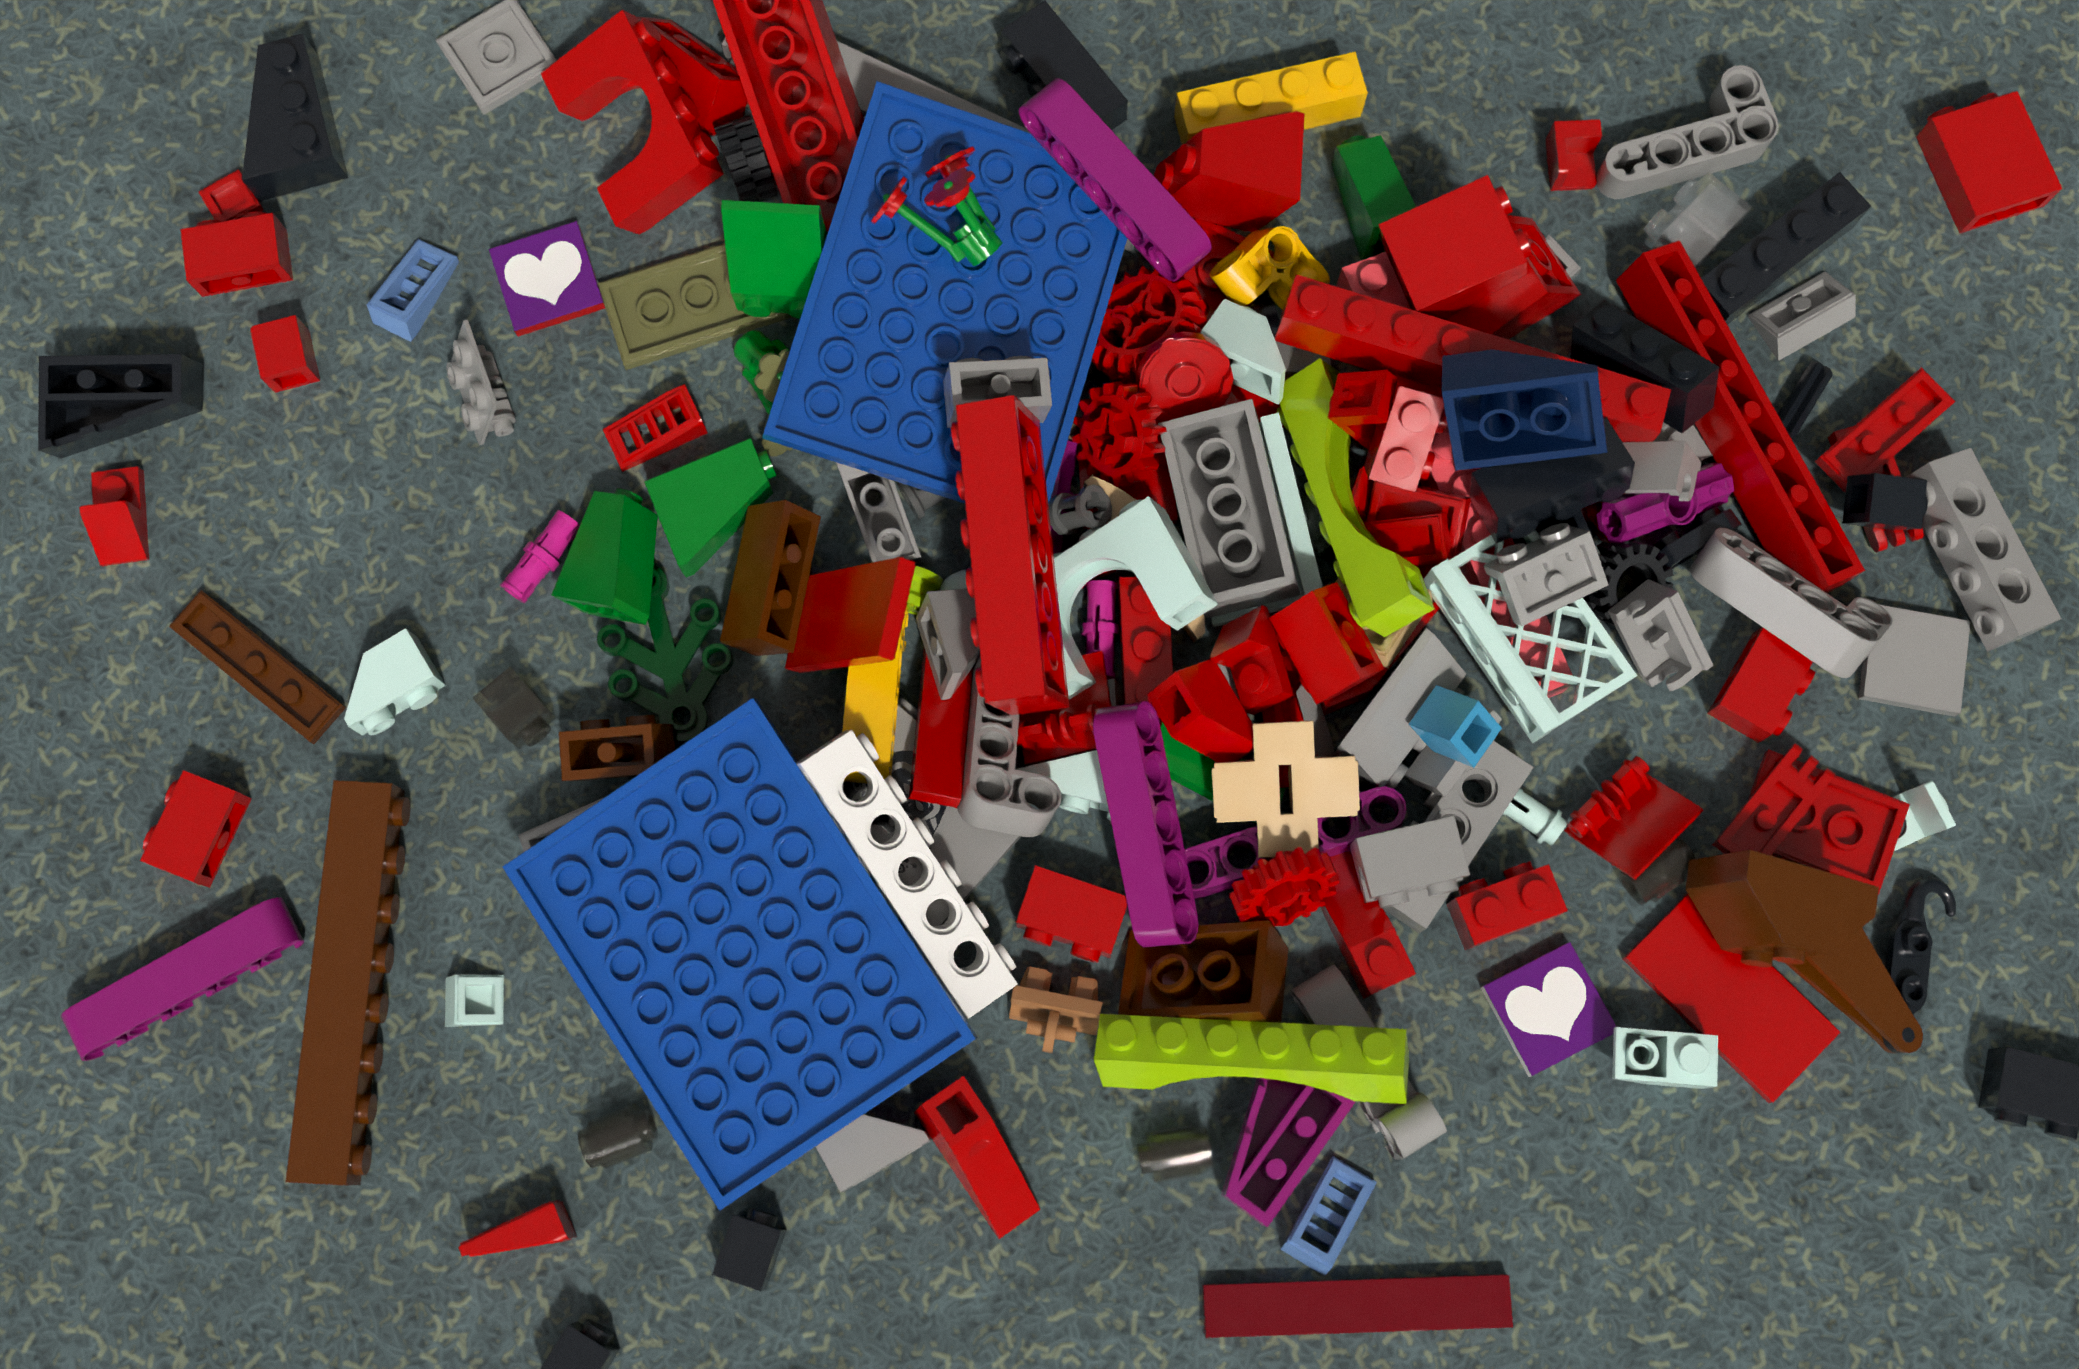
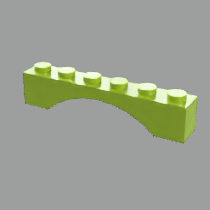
M1319 358L1285 380L1283 399L1279 403L1280 407L1277 408V413L1279 412L1282 424L1290 431L1294 442L1290 446L1292 455L1306 474L1308 482L1304 485L1305 491L1320 512L1322 521L1319 522V529L1327 543L1332 546L1337 558L1333 563L1334 570L1341 582L1347 586L1352 601L1348 603L1350 613L1356 623L1362 628L1367 627L1379 635L1387 637L1435 608L1419 568L1395 552L1383 548L1366 529L1355 507L1349 480L1348 459L1351 436L1328 419L1330 398L1334 392L1337 375L1340 372Z
M1100 1014L1094 1062L1103 1087L1153 1090L1170 1083L1190 1079L1254 1077L1307 1085L1335 1093L1353 1101L1406 1104L1409 1052L1406 1029Z

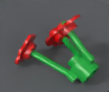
M974 146L959 151L954 155H947L944 161L933 166L925 173L927 178L940 172L944 178L935 183L933 190L924 198L926 205H936V207H951L955 205L964 218V221L952 232L957 238L955 242L903 203L908 196L901 190L907 181V178L904 176L898 181L890 194L886 193L883 195L884 202L871 219V222L875 224L883 214L891 219L897 212L944 247L956 262L966 257L972 266H976L986 260L1003 243L994 232L996 228L985 215L969 185L975 179V174L973 171H967L966 168L969 167L966 158L976 151Z

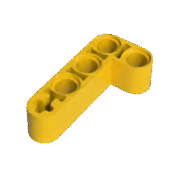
M906 606L895 659L893 661L848 667L842 732L852 730L856 737L862 733L865 734L879 755V759L873 763L884 779L890 775L892 776L902 653L906 649V641L904 640L905 627H908V606ZM855 771L848 774L843 782L867 783V780L861 773Z

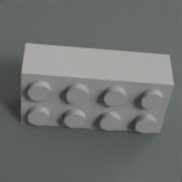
M1249 399L1158 423V425L1166 427V432L1161 434V439L1166 447L1165 456L1186 547L1218 603L1217 606L1204 613L1206 618L1300 596L1253 400Z

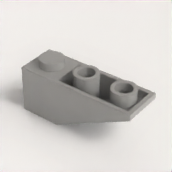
M835 462L872 562L896 557L908 560L921 557L894 481Z

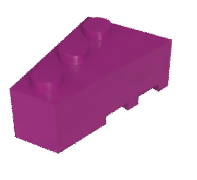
M1256 1078L1221 1195L1260 1225L1268 1227L1356 1101L1307 1085Z

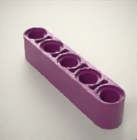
M1055 78L1019 108L1020 119L1030 134L1164 278L1172 282L1177 281L1211 252V242L1204 230L1066 81Z
M1146 701L1101 708L1094 716V738L1135 939L1142 947L1192 943L1198 933V915L1157 712L1153 705Z
M1386 786L1376 787L1359 793L1360 811H1357L1358 816L1336 817L1345 821L1349 827V833L1341 839L1330 838L1322 830V824L1329 818L1335 817L1317 818L1320 854L1327 852L1332 857L1351 851L1350 844L1356 838L1401 828L1407 811L1406 802L1402 795L1395 789ZM1376 803H1386L1394 809L1396 818L1390 823L1381 824L1372 819L1369 809ZM1257 826L1185 849L1187 864L1198 862L1206 866L1209 871L1208 877L1204 882L1195 885L1191 884L1194 899L1204 898L1232 889L1233 882L1244 880L1241 872L1245 869L1234 868L1228 861V856L1232 850L1244 847L1254 853L1256 860L1247 869L1258 865L1257 861L1261 858L1267 861L1275 858L1258 857Z
M272 898L247 909L72 1005L61 1014V1018L81 1060L90 1061L103 1056V1050L116 1043L119 1047L149 1030L148 1025L161 1018L162 1022H165L194 1006L192 1001L206 994L208 998L238 981L236 976L250 969L251 973H254L283 957L281 952L293 945L296 949L303 945L304 940L283 898Z

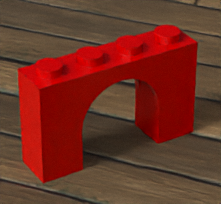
M622 9L544 70L541 76L558 111L581 121L593 117L627 91L641 88L646 94L651 107L652 123L644 148L634 160L597 187L614 225L639 235L649 230L713 183L724 172L716 159L719 151L715 143L702 131L697 121L699 117L697 107L683 93L678 83L680 74L676 66L669 58L664 56L658 44L661 41L658 30L647 18L643 17L640 19Z

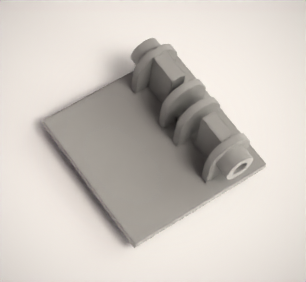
M463 320L458 340L453 342L454 353L451 362L447 363V375L452 389H460L464 401L461 405V414L467 431L475 432L480 446L484 444L488 432L495 431L498 437L511 434L514 431L512 424L515 423L516 419L509 400L506 399L505 389L499 388L503 382L501 377H499L492 352L486 351L485 346L476 344L468 320Z

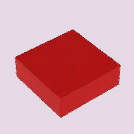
M239 169L198 192L213 218L221 222L239 219L247 213L264 210L255 195L242 181V173Z

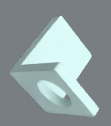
M1933 781L1893 797L1910 804L1905 818V832L1898 838L1894 851L1924 837L1956 826L1945 799L1939 793Z

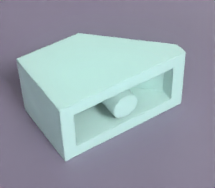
M1224 299L1203 327L1201 333L1216 341L1227 355L1232 369L1234 385L1279 405L1283 399L1286 368L1267 317L1257 313L1250 307L1240 306Z

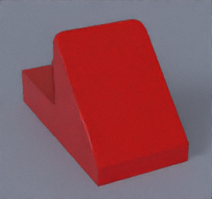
M136 466L92 472L93 504L80 506L79 509L99 564L101 566L149 560L144 470Z
M1263 605L1223 625L1209 656L1211 662L1231 668L1240 703L1245 712L1252 715L1294 695L1275 630L1269 619L1268 607Z

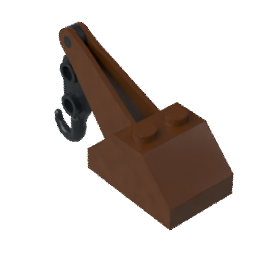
M1753 850L1689 860L1685 889L1721 950L1740 954L1741 962L1747 965L1772 967L1773 960L1785 963L1863 1029L1888 1053H1913L1920 1048L1923 1041V1032L1914 1014L1923 1007L1926 1001L1933 944L1924 917L1925 899L1929 893L1938 894L1945 904L1946 915L1949 917L1955 916L1956 901L1953 892L1946 883L1938 878L1925 877L1915 881L1908 888L1903 910L1889 932L1886 963L1884 966L1862 928L1876 917L1879 887Z

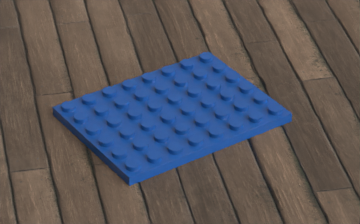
M877 81L768 417L763 439L965 503V500H961L956 485V473L958 470H962L961 453L957 452L954 447L951 428H947L943 380L949 363L967 358H978L983 361L1005 360L1013 356H1028L1032 359L1047 358L1052 407L1044 423H1040L1049 504L1127 238L1030 133ZM974 146L976 151L966 158L969 167L966 168L967 171H973L975 174V179L969 185L985 215L996 228L994 232L1003 243L986 260L976 266H972L966 257L956 262L944 247L897 212L891 219L883 214L875 224L871 222V219L884 202L883 195L886 193L890 194L898 181L904 176L907 178V181L901 190L908 196L903 203L955 242L957 238L952 232L964 221V218L955 205L951 207L926 205L924 198L933 190L935 183L944 178L940 172L927 178L925 173L933 166L944 161L947 155H954L959 151Z
M755 698L750 699L503 866L504 871L719 1211L978 1038L902 920L877 885L868 868L848 842L847 836L833 815L828 812L819 795L796 764L798 761Z

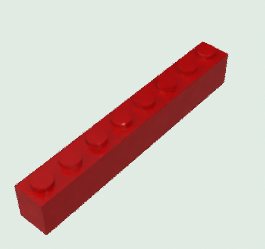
M1680 240L1642 253L1616 279V282L1638 320L1719 366L1714 407L1700 418L1695 425L1716 463H1721L1726 472L1732 475L1735 490L1733 493L1765 551L1826 593L1834 591L1866 571Z
M1297 274L1288 293L1275 335V341L1371 371L1388 370L1393 375L1440 387L1441 390L1442 356L1494 349L1583 363ZM1597 367L1603 418L1607 417L1622 442H1653L1661 433L1671 389Z

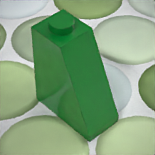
M1379 135L1371 138L1354 136L1343 141L1341 145L1336 146L1331 165L1360 260H1364L1385 252L1379 224L1416 208V205L1382 136Z
M751 438L644 481L674 557L685 577L694 575L745 523L748 506L763 504L773 494L768 479L777 475L766 450L757 453Z
M617 488L615 493L594 491L551 596L589 615L646 625L650 614L658 515L641 505L642 497L621 488Z

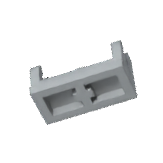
M1686 441L1622 442L1635 462L1631 486L1625 493H1669L1671 496H1679V501H1690L1692 499L1697 473L1701 468V461Z
M1647 579L1608 610L1638 673L1648 686L1653 687L1662 682L1669 674L1677 672V674L1665 682L1669 691H1674L1684 686L1701 671H1707L1714 666L1678 591Z

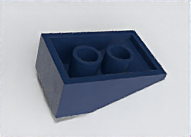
M1494 349L1442 356V397L1456 471L1607 453L1597 365Z

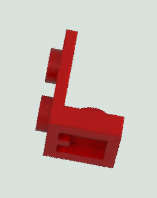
M1388 370L1338 373L1334 392L1329 402L1328 419L1369 450L1377 424L1387 423L1397 377Z

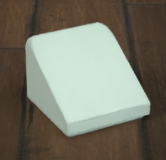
M455 974L446 977L445 1027L503 1025L504 975Z

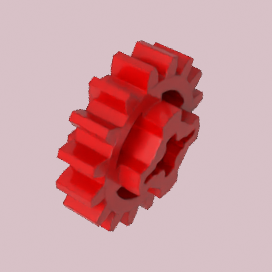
M1122 381L1104 383L1103 387L1090 389L1091 399L1080 400L1079 406L1084 412L1083 416L1075 417L1073 421L1076 426L1080 427V434L1073 436L1072 442L1081 443L1083 448L1077 455L1078 461H1089L1090 464L1086 472L1088 476L1100 475L1099 478L1101 480L1114 484L1116 487L1130 486L1136 482L1146 481L1148 479L1147 471L1156 470L1159 467L1154 454L1165 452L1166 449L1163 444L1158 442V435L1166 432V427L1157 425L1155 420L1162 412L1160 407L1150 409L1148 404L1152 395L1149 392L1138 393V384L1135 383L1123 384Z
M1297 847L1294 851H1278L1275 858L1269 861L1261 858L1257 861L1258 865H1254L1251 869L1243 870L1241 873L1244 880L1232 883L1234 892L1230 893L1229 897L1240 922L1269 920L1273 927L1291 925L1294 919L1300 916L1307 918L1311 916V912H1315L1319 907L1327 905L1324 897L1336 895L1335 886L1340 884V879L1327 852L1320 854L1319 849L1314 847L1304 854L1302 847Z

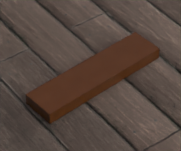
M202 590L169 625L171 629L312 744L318 741L346 708Z

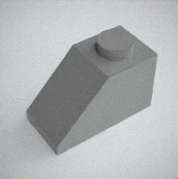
M967 589L927 592L916 617L941 700L950 699L980 656V647H975L970 627L971 619L977 617L975 598L970 597Z
M863 1114L815 1147L839 1191L845 1192L932 1140L925 1131Z

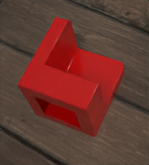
M1600 119L1554 121L1545 140L1550 191L1595 188L1597 181L1594 151L1602 138Z
M296 315L251 327L250 332L260 378L275 393L320 381L310 331Z

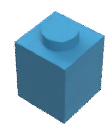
M1438 685L1435 686L1408 724L1433 752L1473 768L1502 729L1478 700Z

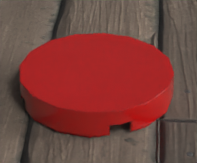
M1182 331L1164 336L1149 347L1139 362L1136 383L1138 384L1139 393L1149 392L1152 395L1148 406L1150 409L1160 407L1162 412L1156 419L1165 422L1222 407L1230 397L1233 374L1227 355L1216 341L1202 333Z

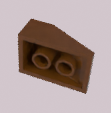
M1269 920L1198 925V933L1192 943L1156 947H1142L1135 939L1133 930H1130L1118 1015L1281 1023L1289 948Z

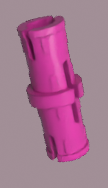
M557 510L535 541H529L523 548L525 554L512 572L501 582L500 586L515 599L525 604L548 572H554L560 565L558 559L571 541L574 540L580 527L579 523L566 513Z
M1092 580L1086 583L1088 588L1087 622L1082 624L1081 634L1086 637V654L1103 651L1107 679H1114L1115 637L1120 636V625L1115 623L1117 583L1109 580Z

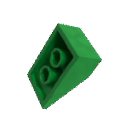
M722 200L721 214L730 291L737 310L753 317H767L771 313H787L794 318L800 319L827 237L820 205Z

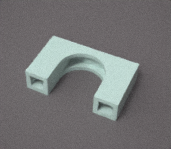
M1149 496L1143 500L1130 502L1120 510L1118 517L1103 527L1089 529L1081 535L1077 544L1063 553L1054 554L1069 700L1096 683L1074 642L1070 629V613L1073 602L1081 588L1093 577L1110 570L1134 572L1160 619L1177 631L1218 605L1166 510Z

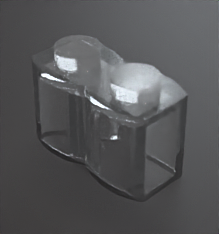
M1710 172L1699 182L1691 178L1675 195L1673 200L1677 205L1669 213L1663 208L1660 209L1645 226L1644 231L1648 234V237L1641 248L1647 252L1680 240L1697 270L1743 222L1752 206Z

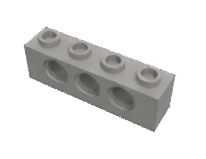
M1972 448L1928 462L1907 476V478L1927 480L1926 497L1928 507L1923 517L1922 527L1987 652L2033 634L2061 619Z
M1493 740L1474 768L1471 766L1466 768L1446 797L1433 792L1428 795L1423 804L1431 810L1422 823L1454 816L1467 865L1469 866L1534 767ZM1475 781L1480 784L1485 794L1484 801L1482 803L1469 801L1463 794V782ZM1412 820L1408 826L1416 825L1419 823ZM1427 889L1408 893L1409 902L1383 909L1417 933H1421L1427 929L1450 893L1429 897Z

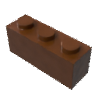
M787 500L748 506L720 642L754 656L794 653L821 516Z

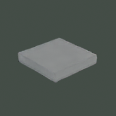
M503 0L436 39L438 46L483 115L543 80L541 73L557 61L517 0Z
M1880 605L1891 615L1893 622L1863 661L1858 699L1954 717L1961 714L1971 621Z

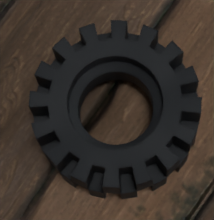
M747 115L715 126L714 129L740 201L760 202L778 196L751 117Z
M1633 539L1619 544H1610L1602 541L1596 546L1600 552L1598 556L1609 585L1583 597V599L1598 620L1614 625L1608 610L1621 601L1617 599L1616 594L1617 583L1621 574L1628 567L1633 566L1634 582L1628 594L1647 579L1673 589L1674 584L1667 582L1665 579L1674 576L1672 568L1665 566L1669 559L1665 554L1659 553L1660 549Z

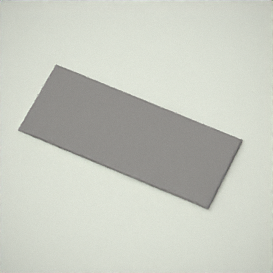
M1301 684L1296 691V696L1304 721L1313 720L1315 755H1318V757H1332L1334 745L1321 704L1316 705L1311 694Z

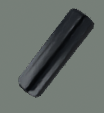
M1813 361L1806 367L1778 413L1792 441L1833 376L1832 370L1820 362Z

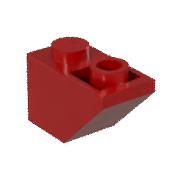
M1210 659L1174 672L1147 694L1170 736L1216 762H1236L1254 750L1253 724L1217 663L1211 662Z

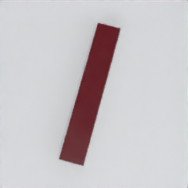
M1508 1274L1202 1284L1205 1338L1513 1328L1510 1277Z

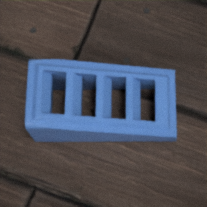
M418 239L366 304L372 322L412 342L459 263L458 257ZM420 259H423L437 266L434 272H431L417 264ZM413 275L426 282L421 286L408 279ZM401 291H404L414 296V298L409 301L399 295Z
M1332 1156L1283 1243L1281 1250L1322 1276H1325L1332 1269L1377 1182ZM1332 1178L1338 1179L1359 1192L1355 1200L1331 1187L1329 1184ZM1323 1195L1348 1210L1345 1218L1320 1203ZM1313 1214L1336 1227L1338 1231L1335 1236L1310 1222ZM1303 1232L1328 1247L1326 1253L1301 1239Z

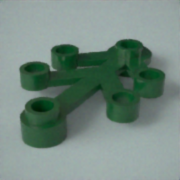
M654 566L653 577L656 578V583L651 591L648 623L656 653L629 639L624 630L614 624L606 625L600 629L597 635V643L607 655H619L663 679L668 698L641 686L638 678L626 669L615 671L609 678L608 687L617 699L621 701L631 700L658 715L659 724H673L674 741L686 743L706 729L708 714L704 703L720 676L731 669L733 657L729 649L723 644L714 643L707 646L702 653L704 668L687 692L683 673L709 630L714 629L720 623L721 612L714 601L707 598L697 600L690 609L692 621L675 647L663 601L669 592V580L659 567ZM705 607L712 608L714 615L709 621L702 622L698 620V613L701 609ZM612 633L620 634L621 640L616 647H606L605 640L608 635ZM715 652H723L726 654L725 662L718 667L711 666L709 664L711 655ZM623 678L632 679V687L629 691L625 693L617 692L616 686L619 680ZM680 710H688L691 713V718L685 725L675 724V715Z

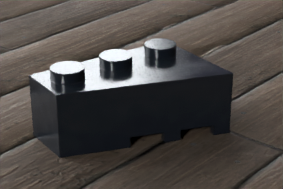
M301 33L258 45L242 181L261 202L348 178L320 59L304 34Z
M183 354L39 356L38 451L64 458L203 411V365Z

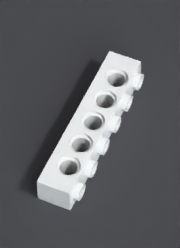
M845 730L796 764L813 786L828 812L833 815L847 836L848 842L868 868L877 885L902 920L964 1017L969 1019L1018 985L1010 973L1016 968V965L1006 949L1000 943L993 947L983 932L984 929L989 927V924L973 901L966 905L957 892L956 888L962 885L952 866L947 860L938 863L929 849V846L934 843V839L926 826L918 817L911 821L902 808L901 804L907 801L900 786L891 775L884 779L873 762L879 759V755L864 733L856 737L852 730ZM856 771L866 778L868 788L866 794L860 800L851 801L845 796L842 785L845 777ZM887 814L894 821L895 832L887 842L878 843L871 835V824L877 816ZM914 856L922 865V874L917 882L905 885L899 878L898 869L903 860ZM944 899L949 906L948 919L942 925L931 926L926 918L927 908L934 900ZM972 941L976 947L974 962L965 968H958L954 962L955 949L962 942Z

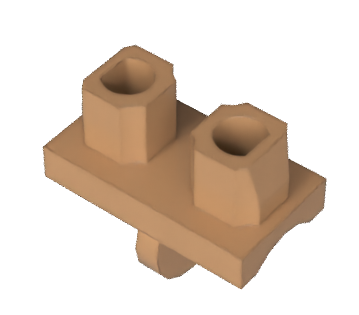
M1027 967L1020 986L1016 985L1013 987L1009 1019L1028 1022L1026 1034L1045 1037L1042 1052L1047 1053L1053 1052L1055 1039L1075 1043L1076 1032L1096 1035L1103 1003L1098 1001V981L1096 979L1082 976L1072 977L1069 995L1049 992L1052 973L1045 969Z

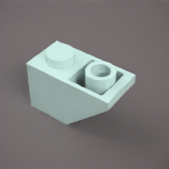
M403 629L363 653L344 717L348 727L360 735H364L367 732L369 735H376L387 730L395 723L394 716L409 707L412 710L427 706L437 698L436 691L446 686L420 640L408 629Z
M1614 1028L1612 1079L1648 1085L1696 1089L1717 1087L1718 1035Z

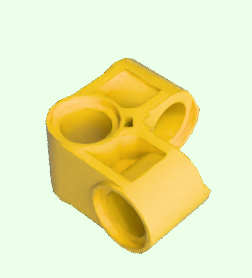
M1285 226L1253 231L1230 254L1218 262L1210 272V277L1229 301L1240 306H1246L1267 289L1272 300L1282 310L1284 309L1296 274L1323 283H1330L1329 274L1325 268L1311 255L1299 239L1297 233ZM1270 240L1272 241L1275 248V254L1273 259L1271 258L1268 252V244Z

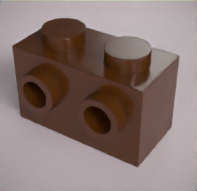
M655 715L626 717V726L610 727V719L580 721V730L559 732L562 781H586L638 776L675 751L673 724H656Z

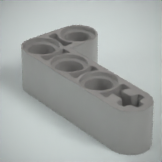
M1733 66L1722 75L1710 96L1709 105L1713 117L1613 146L1597 171L1596 181L1600 192L1612 199H1623L1751 163L1759 159L1777 135L1779 128L1776 114L1759 74L1748 66ZM1728 91L1736 92L1742 99L1733 97ZM1744 131L1753 133L1758 140L1751 139ZM1700 143L1710 145L1715 152L1705 150ZM1656 155L1667 157L1672 164L1662 163Z
M1718 528L1714 531L1689 569L1693 578L1702 586L1818 666L1840 678H1849L1853 675L1893 622L1891 615L1882 606L1864 597L1854 598L1846 607L1742 535L1727 528Z
M979 656L972 671L962 798L957 807L958 812L965 822L977 828L1022 837H1035L1046 829L1060 806L1062 799L1061 791L1058 785L1049 777L1015 769L1019 715H1010L985 703V697H980L975 679L976 668L982 667L981 656ZM979 793L987 795L990 799L984 798ZM1028 803L1035 805L1038 809L1031 807Z
M1333 964L1290 990L1294 1001L1309 1024L1375 1027L1339 969ZM1409 1080L1406 1104L1358 1103L1375 1132L1381 1131L1389 1145L1385 1148L1395 1160L1405 1159L1447 1132L1442 1118L1424 1093H1416Z

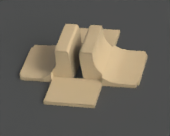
M1313 720L1252 723L1254 760L1214 763V768H1212L1214 818H1217V823L1257 821L1259 858L1275 857L1278 851H1294L1297 847H1302L1304 854L1314 847L1319 849L1317 818L1358 816L1357 811H1360L1358 761L1355 760V756H1315ZM1279 765H1288L1290 808L1293 813L1281 814Z

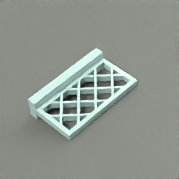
M1279 412L1260 417L1261 422L1259 424L1301 595L1264 604L1263 606L1268 607L1269 614L1278 612L1312 590L1323 587ZM1259 606L1211 617L1214 627L1227 624Z
M1536 530L1523 537L1527 544L1541 538ZM1489 535L1454 558L1446 559L1433 567L1424 578L1426 588L1431 590L1432 598L1530 741L1535 743L1558 726L1634 679L1637 674L1583 598L1570 603V606H1564L1554 611L1549 636L1523 630L1524 626L1517 624L1515 628L1497 624L1491 616L1493 599L1505 601L1502 591L1495 590L1497 578L1489 577L1488 588L1469 584L1459 569L1471 560L1489 563L1497 559L1496 554L1503 549L1504 541L1496 544L1492 536ZM1495 546L1494 555L1484 553ZM1478 595L1486 597L1485 604L1482 603ZM1562 614L1581 620L1586 627L1584 643L1558 638ZM1506 636L1514 637L1512 645ZM1521 639L1548 645L1544 669L1525 665L1519 656ZM1593 639L1599 647L1592 646ZM1556 647L1582 653L1578 677L1552 671ZM1590 655L1607 658L1619 676L1608 683L1586 679ZM1534 676L1542 678L1541 685L1538 684ZM1550 680L1576 686L1573 705L1561 713L1556 710L1547 697ZM1584 688L1595 690L1583 698Z

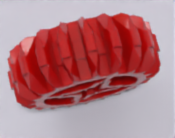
M1144 266L1141 267L1137 276H1132L1125 272L1124 280L1114 284L1092 357V363L1096 369L1113 382L1122 381L1123 384H1137L1136 376L1139 362L1150 346L1164 336L1178 332L1201 333L1203 327L1208 322L1206 316L1208 312L1206 310V303L1202 296L1199 295L1200 293L1195 284L1190 282L1189 279H1185L1184 276L1175 282L1169 281L1156 269L1151 273ZM1169 306L1176 308L1174 317L1167 315ZM1118 337H1122L1124 340L1122 348L1116 347Z

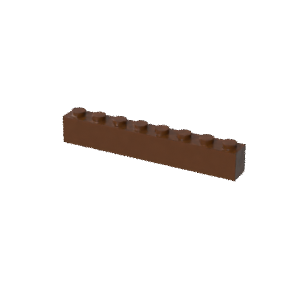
M333 781L285 1182L345 1186L360 1185L361 1175L366 1176L370 1169L372 1152L370 1145H365L367 1124L374 1122L377 1113V1097L375 1094H371L373 1073L380 1071L383 1060L381 1043H376L378 1024L385 1022L389 1007L388 996L386 993H382L384 973L391 972L394 962V948L391 943H388L390 924L397 922L400 909L399 897L397 894H393L395 875L402 874L405 864V850L403 846L399 845L401 826H407L411 810L409 798L404 797L405 790L393 783Z

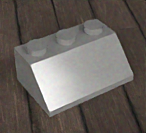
M1427 628L1424 630L1332 756H1355V760L1358 761L1359 785L1365 790L1385 786L1394 789L1409 769L1401 762L1413 748L1418 753H1421L1425 748L1426 743L1408 724L1436 685L1462 695L1465 693L1457 686L1466 673L1434 633Z

